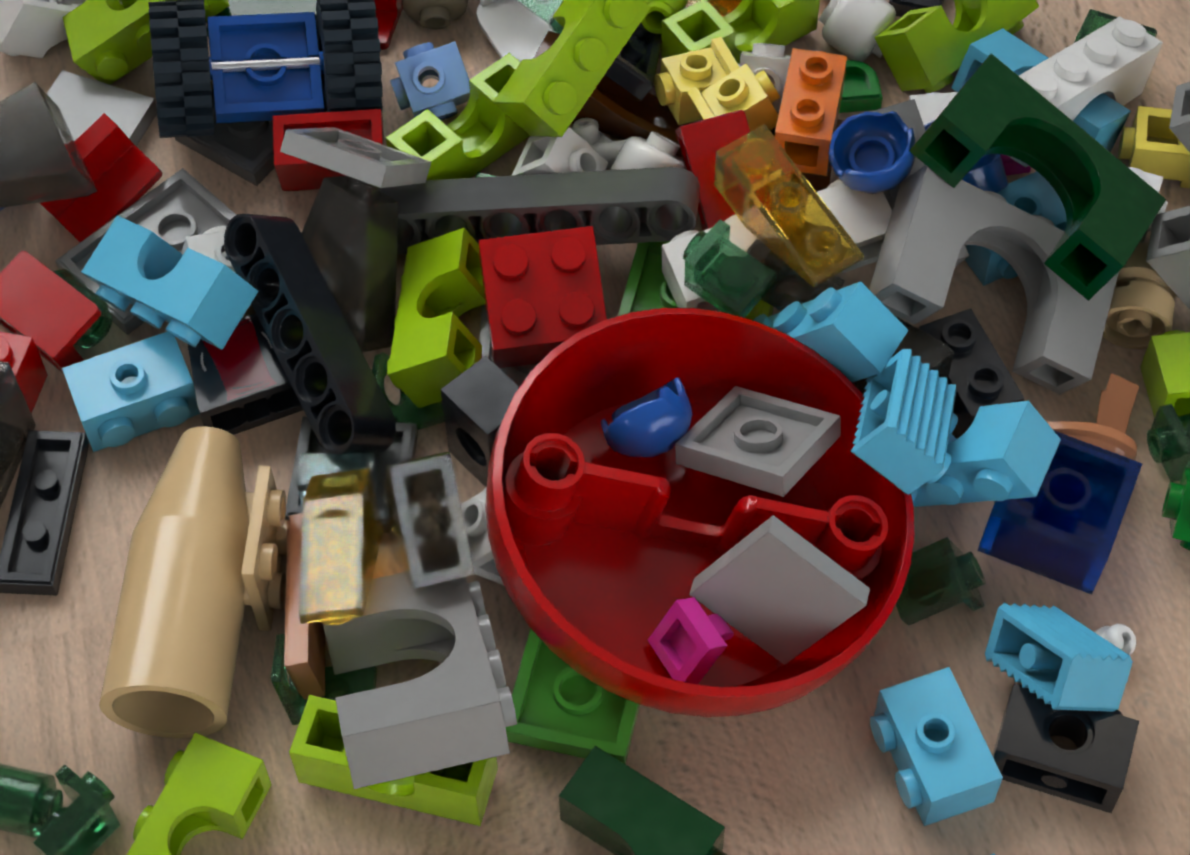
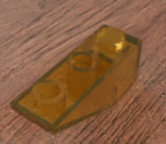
M765 124L716 151L715 187L745 228L813 288L863 259L864 254Z
M370 468L313 475L310 478L303 500L299 619L301 624L321 622L325 625H340L349 622L355 617L364 615L383 536V528Z

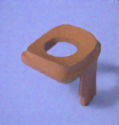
M1111 373L1106 390H1101L1096 423L1046 421L1061 439L1055 454L1083 458L1115 473H1124L1128 466L1133 465L1137 456V445L1131 437L1126 435V430L1139 385Z

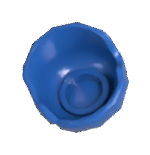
M867 111L847 117L833 132L828 153L834 173L851 190L877 194L896 188L910 174L916 158L909 151L915 144L913 128H908L895 111L884 114Z
M677 377L651 393L615 410L612 413V422L609 426L605 418L601 420V428L607 444L615 452L630 457H655L675 447V444L689 431L693 415L689 398L680 378Z

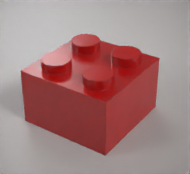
M593 226L479 240L480 267L493 362L499 368L538 364L551 350L574 334L603 320H607Z

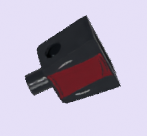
M256 313L243 317L222 350L201 339L196 347L188 344L197 406L203 426L219 428L235 435L303 411Z

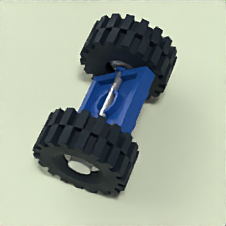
M204 0L148 2L160 138L214 135L211 80L213 82L216 123L273 120L272 116L368 109L383 110L381 99L383 97L381 82L382 64L380 62L381 49L374 0H317L316 20L315 12L207 17L210 57L208 53Z

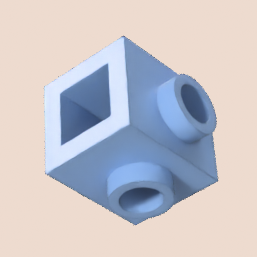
M455 41L434 48L432 42L414 46L403 52L405 59L395 62L400 77L392 79L390 82L401 110L411 107L414 117L428 109L442 121L458 113L457 105L468 102L470 96L469 77ZM434 78L438 80L434 87L427 88L422 86L427 79Z

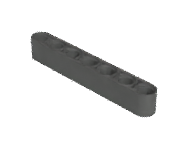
M679 167L426 180V183L379 188L371 184H349L340 186L333 191L319 230V235L325 248L336 255L345 257L407 254L409 246L461 228H465L478 244L481 239L593 226L596 245L666 242L682 232L695 229L701 186L698 178L692 172Z

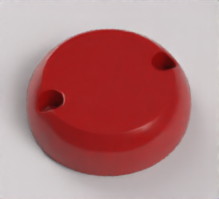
M658 308L627 313L603 320L588 327L551 350L530 371L514 394L496 433L488 465L485 511L488 539L494 561L509 597L528 626L554 654L577 673L603 689L639 705L674 714L724 717L741 716L771 710L800 699L826 684L861 655L887 621L902 593L909 572L915 536L912 496L902 492L850 452L854 447L852 442L856 438L854 434L858 430L856 426L860 421L857 419L861 415L859 411L863 406L861 403L864 397L840 370L817 352L785 333L757 321L729 313L697 308ZM678 377L684 386L692 407L693 415L689 430L735 386L840 415L841 436L788 493L782 497L676 464L675 447L655 457H630L617 453L607 444L601 428V420L605 418L609 426L612 422V413L615 410L651 393ZM773 515L870 588L867 605L785 665L728 624L734 635L731 639L724 640L727 647L699 684H691L672 679L647 641L676 600L692 598L689 594L694 578ZM698 601L707 616L715 614Z

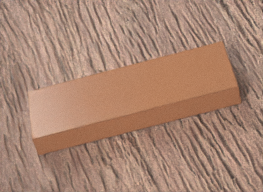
M310 512L289 515V520H287L284 666L303 699H308L309 695L325 696V632L317 591L326 589V546Z

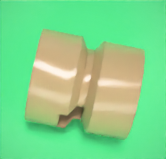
M1139 242L1125 266L1119 271L1102 336L1112 344L1124 348L1147 349L1151 336L1172 331L1174 298L1176 294L1146 261L1149 243Z

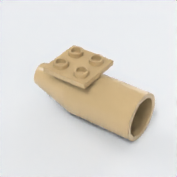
M201 426L190 428L181 435L132 532L101 692L100 709L106 717L116 724L139 733L165 738H192L194 733L207 736L220 731L227 723L245 605L252 606L259 630L271 631L274 608L283 609L285 604L286 575L284 572H280L282 555H287L285 490H277L271 466L258 465L254 492H246L240 442L234 435L225 430Z

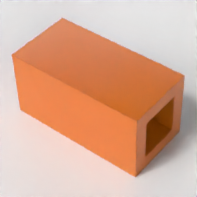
M792 49L775 129L772 168L827 176L830 162L828 152L832 134L836 130L842 100L847 56L823 51Z

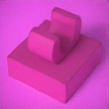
M692 597L676 600L647 641L672 679L699 684L727 647L724 640L731 639L734 633L726 621L718 614L707 616L696 598Z

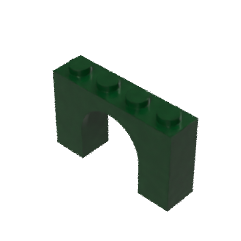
M992 53L909 150L953 188L980 158L987 154H1003L1016 158L1041 174L1058 194L1064 206L1067 219L1066 230L1044 264L1088 301L1125 266L1167 200Z
M594 746L559 794L560 820L614 855H727L723 852L725 826L597 746Z

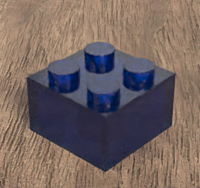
M1054 431L1061 441L1037 496L995 501L977 551L1092 595L1108 561L1143 463Z

